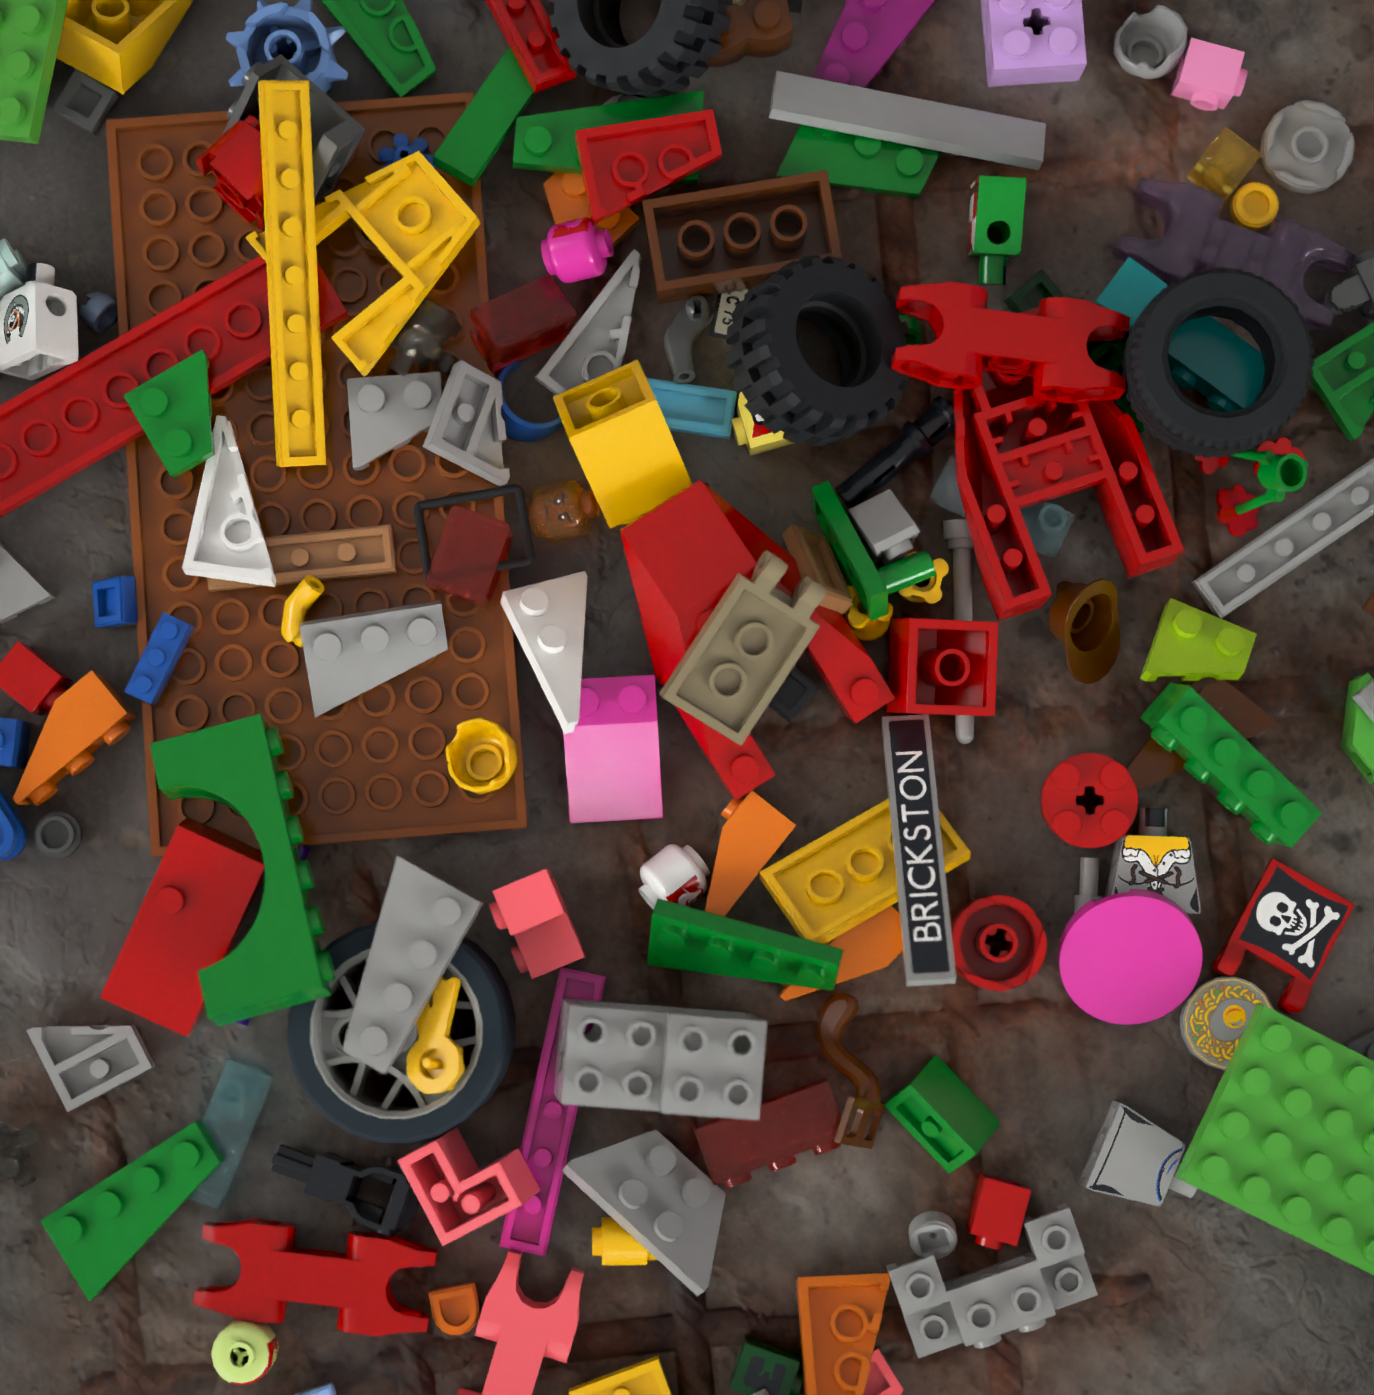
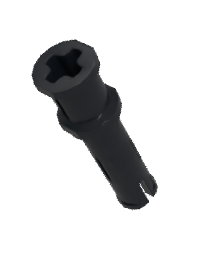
M938 395L933 399V406L914 422L906 421L902 425L903 428L900 429L901 435L834 488L847 507L851 509L863 503L864 500L889 482L897 473L919 456L924 458L934 453L933 447L951 432L955 431L954 410L941 396Z

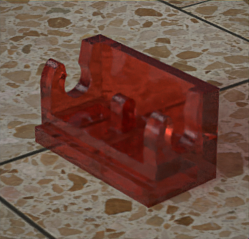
M548 274L471 309L470 318L476 328L470 330L469 333L475 346L487 362L488 369L493 373L564 340L572 330L577 313L555 280Z

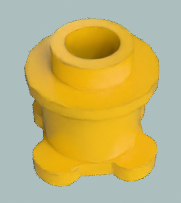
M910 552L905 557L915 554L917 552ZM941 558L932 560L936 575L926 579L923 587H918L914 584L899 590L898 593L904 599L914 603L926 602L933 604L938 602L942 597L940 589L942 578L949 571L946 561Z
M847 586L854 604L845 612V621L859 640L868 641L881 637L888 630L890 618L893 615L892 604L888 603L887 615L870 621L853 587Z

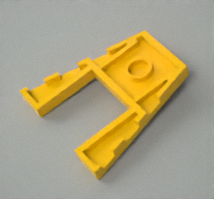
M420 151L364 177L365 182L345 192H342L340 189L325 196L326 201L315 206L316 246L351 218L403 277L331 337L364 377L368 375L481 224L476 214ZM256 231L248 234L245 238L266 262L265 231L257 234Z

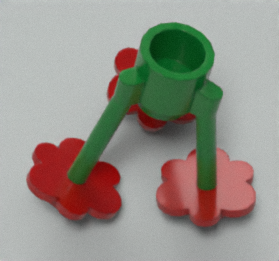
M1279 437L1275 442L1266 440L1259 444L1256 450L1250 449L1232 455L1233 457L1257 461L1253 465V472L1258 477L1259 482L1267 489L1266 493L1257 497L1252 494H1246L1245 488L1240 484L1233 486L1231 489L1223 488L1217 492L1216 503L1220 508L1217 511V519L1220 523L1227 525V529L1232 536L1241 537L1246 534L1247 530L1257 528L1258 519L1255 515L1258 514L1260 506L1270 502H1282L1285 498V492L1299 490L1304 485L1307 479L1308 463L1305 460L1303 451L1298 447H1291V442L1286 437ZM1203 455L1199 457L1193 456L1195 460L1199 461V469L1204 474H1212L1216 471L1217 467H1225L1229 460V456L1226 457V455L1222 458H1203Z

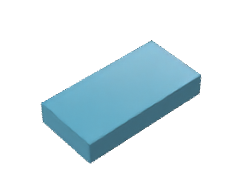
M647 378L669 430L730 439L732 430L731 419L734 417L737 397L736 391Z

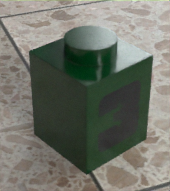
M744 1335L729 1380L730 1390L745 1395H751L763 1389H766L770 1395H798L804 1380L803 1369L799 1368V1355Z

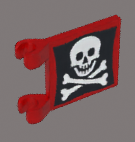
M1271 858L1228 940L1216 956L1212 969L1222 976L1233 975L1241 964L1245 950L1293 977L1277 1003L1280 1009L1289 1014L1299 1013L1303 1010L1311 988L1355 904Z

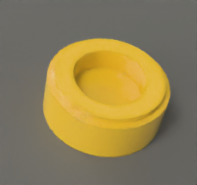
M1251 182L1239 188L1232 197L1229 207L1230 215L1234 223L1241 229L1259 231L1267 227L1276 217L1279 202L1276 193L1268 185L1260 182Z

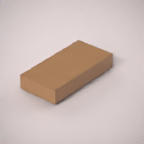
M791 524L781 535L789 554L796 560L801 578L807 575L828 590L819 604L820 606L844 614L854 603L827 538L817 532Z

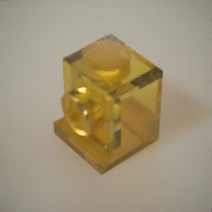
M1225 126L1186 177L1223 205L1262 154Z

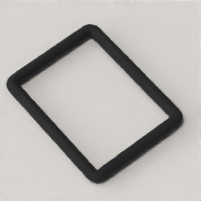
M517 484L417 502L414 506V518L423 573L428 582L436 583L531 565L535 560L523 488ZM515 494L526 557L433 573L423 510Z

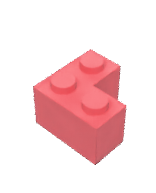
M550 869L541 870L492 891L496 901L489 903L491 913L498 929L504 930L508 928L510 935H514L517 945L510 947L520 973L529 971L531 978L534 979L586 957V953Z
M457 1127L424 1143L398 1160L442 1246L523 1205L540 1191L518 1148L479 1168Z

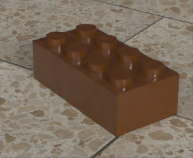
M827 170L642 200L643 218L658 304L687 300L694 295L705 297L751 289L781 267L792 261L797 262L806 256L817 255L822 257V259L826 256L843 259Z

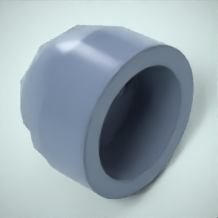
M102 292L88 293L86 296L90 300L86 306L82 303L79 305L80 316L85 324L97 333L106 332L118 319L117 301Z

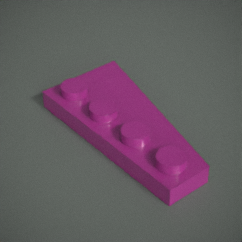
M847 0L812 78L868 88L882 71L886 62L910 36V32L938 0Z

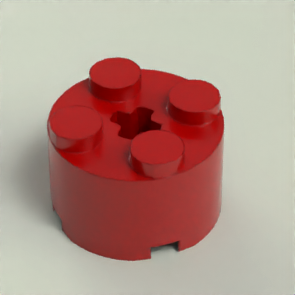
M249 115L244 121L238 120L196 159V163L204 177L211 171L217 178V184L213 189L223 201L249 224H252L257 219L258 229L263 230L265 228L260 121L254 116Z
M1082 753L1065 759L1050 771L1040 790L1039 806L1044 822L1058 839L1074 847L1098 848L1109 845L1126 834L1137 813L1138 793L1131 775L1122 764L1102 754ZM1085 787L1091 788L1093 796L1100 797V805L1092 808L1091 815L1085 813L1084 806L1076 805V797L1084 795Z
M1005 895L980 896L969 900L953 915L950 922L955 970L967 982L987 990L1005 991L1022 985L1039 971L1046 955L1047 938L1039 918L1031 907L1023 901ZM998 929L1001 931L1000 939L1006 941V947L1004 950L996 949L992 956L989 954L990 946L985 944V938L987 935H995Z

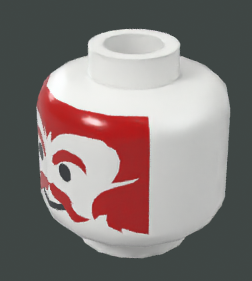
M669 844L640 867V877L644 885L638 890L653 910L657 899L688 907L707 891L706 877L710 874V871L702 858L689 845L681 848L676 844Z

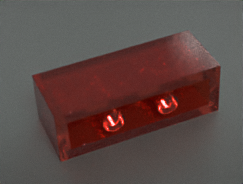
M823 1078L761 1101L759 1120L718 1117L694 1126V1132L713 1185L723 1182L725 1188H731L751 1180L750 1171L768 1165L770 1172L777 1171L795 1164L797 1161L794 1155L812 1149L814 1155H820L840 1147L841 1144L834 1142L842 1117L827 1078Z

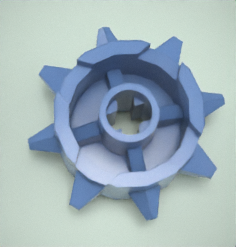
M258 0L256 2L257 11L246 20L244 31L227 33L226 41L236 48L241 67L228 80L231 87L243 86L242 80L244 75L257 62L265 64L280 54L284 55L289 52L292 53L293 58L288 61L325 94L333 88L335 81L347 79L348 72L337 64L332 46L346 31L343 26L325 28L316 15L312 13V0H300L294 7L288 6L287 3L283 2L268 5L264 0Z

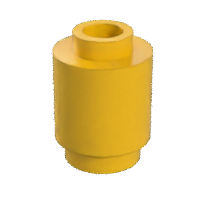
M602 1217L601 1227H592V1256H601L602 1266L647 1265V1260H657L612 1217Z

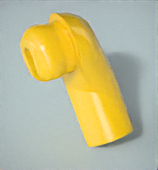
M306 575L284 602L281 634L288 643L293 641L298 647H303L299 623L305 622L307 611L325 590L322 582L312 575Z

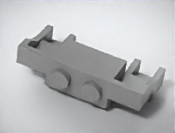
M1066 1203L1057 1205V1211L1034 1219L1030 1216L1024 1217L1023 1228L1032 1253L1027 1252L945 1282L942 1280L931 1250L922 1253L923 1258L898 1267L895 1263L886 1266L918 1358L964 1343L965 1347L974 1344L975 1348H985L994 1345L1002 1340L1001 1334L1017 1328L1022 1333L1034 1331L1047 1324L1046 1318L1056 1315L1055 1310L1098 1295L1084 1256L1083 1244L1070 1207Z

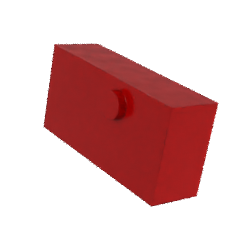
M187 817L179 823L100 998L188 1037L197 1026L205 1009L198 970L207 968L230 954L265 877L262 851Z

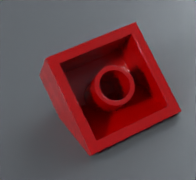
M922 618L890 619L888 687L895 699L887 703V712L995 716L999 622Z

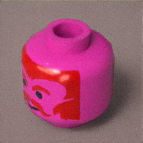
M583 217L551 226L547 239H543L541 242L542 257L548 273L551 276L556 275L564 283H572L602 275L606 270L607 257H611L614 254L609 231L607 229L600 230L597 224L593 225L590 217Z

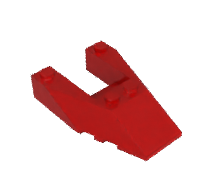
M1039 307L1020 313L1038 316ZM983 370L982 384L979 387L973 389H953L956 480L981 578L998 622L1041 608L1052 595L1021 514V509L1092 486L1128 579L1171 565L1184 551L1183 545L1134 420L1128 413L1124 414L1113 400L1087 401L1072 404L1042 400L1033 395L1034 377Z
M700 479L619 530L641 614L640 618L644 635L647 639L652 660L653 673L662 688L736 575L740 573L750 580L755 566L765 550H768L789 565L782 578L775 585L777 589L792 598L797 584L802 579L793 556ZM818 605L809 618L816 621L820 627L804 651L843 714L856 724L895 699V697L840 612ZM674 705L721 782L735 800H738L776 775L751 734L748 735L742 746Z

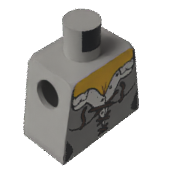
M1139 808L1138 835H1123L1114 843L1104 897L1129 892L1130 889L1148 890L1174 901L1186 913L1200 914L1201 906L1190 838L1167 836L1168 809Z

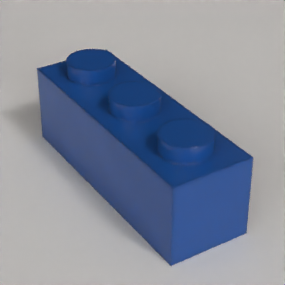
M162 612L124 692L157 706L195 627Z

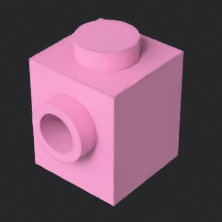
M1191 37L1185 47L1183 58L1179 63L1171 95L1190 100L1192 106L1201 110L1214 111L1217 108L1224 110L1233 96L1240 97L1244 88L1248 70L1241 68L1245 52Z

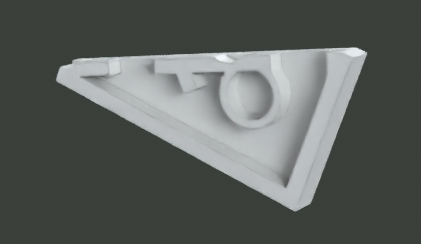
M216 415L213 428L215 455L206 460L182 569L186 575L275 587L276 577L232 424L227 420L226 416Z
M585 571L504 591L500 602L564 734L574 732L575 725L579 721L588 578Z

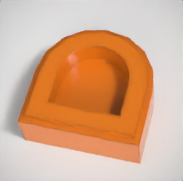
M476 1281L429 1290L428 1295L435 1324L442 1332L449 1335H462L469 1332L476 1325L481 1309Z

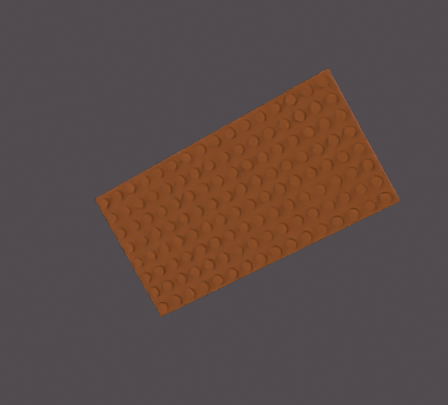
M474 92L336 102L362 125L365 131L332 193L340 189L342 192H345L365 182L364 177L386 165L380 162L378 153L383 146L395 148L393 144L395 135L405 134L410 144L418 137L425 139L429 144L426 154L434 155L474 98ZM228 111L106 120L119 336L260 256L245 237L254 231L260 234L265 231V228L263 230L258 229L257 219L252 224H249L234 212L213 189L217 184V178L210 171L204 177L196 163V159L223 134L230 120L227 117ZM437 167L436 171L476 214L481 224L365 377L441 372L444 391L453 364L461 360L495 379L496 377L481 176L475 185L471 187ZM325 198L317 202L315 206L325 202ZM351 218L316 246L317 261L349 314L348 317L320 332L326 465L276 466L271 361L211 395V430L213 432L216 415L226 416L227 420L232 424L264 537L388 524L393 526L397 573L321 580L325 590L309 608L304 621L440 600L448 650L315 717L303 647H298L293 641L288 643L281 634L284 602L300 583L211 592L208 590L207 577L186 575L182 566L206 460L174 479L168 473L146 434L127 444L126 458L133 571L136 586L139 660L162 612L195 627L158 705L154 706L142 700L151 857L164 856L177 825L187 817L254 848L261 849L249 822L228 806L202 798L170 800L158 787L150 749V743L261 714L270 727L277 726L282 739L284 753L277 755L280 771L287 770L293 787L294 798L287 799L290 815H297L301 823L304 842L297 844L298 846L528 828L514 630L500 603L502 593L511 590L510 569L436 583L428 582L423 573L414 518V506L417 502L499 486L424 448L423 445L428 431L419 433L406 445L395 451L392 449L370 462V466L363 470L355 471L353 468L347 379L362 378L364 376L340 350L331 337L403 277L385 257L366 254L354 235L356 223ZM504 496L423 510L433 573L509 560ZM479 717L501 725L514 740L517 752V766L509 781L502 788L481 795L462 789L457 785L449 774L445 751L446 746L451 743L457 733V725L463 721Z

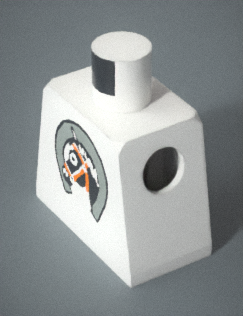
M44 263L28 264L26 266L25 285L4 295L1 300L0 373L33 381L78 361L77 296L71 290L54 286L55 268L51 265Z

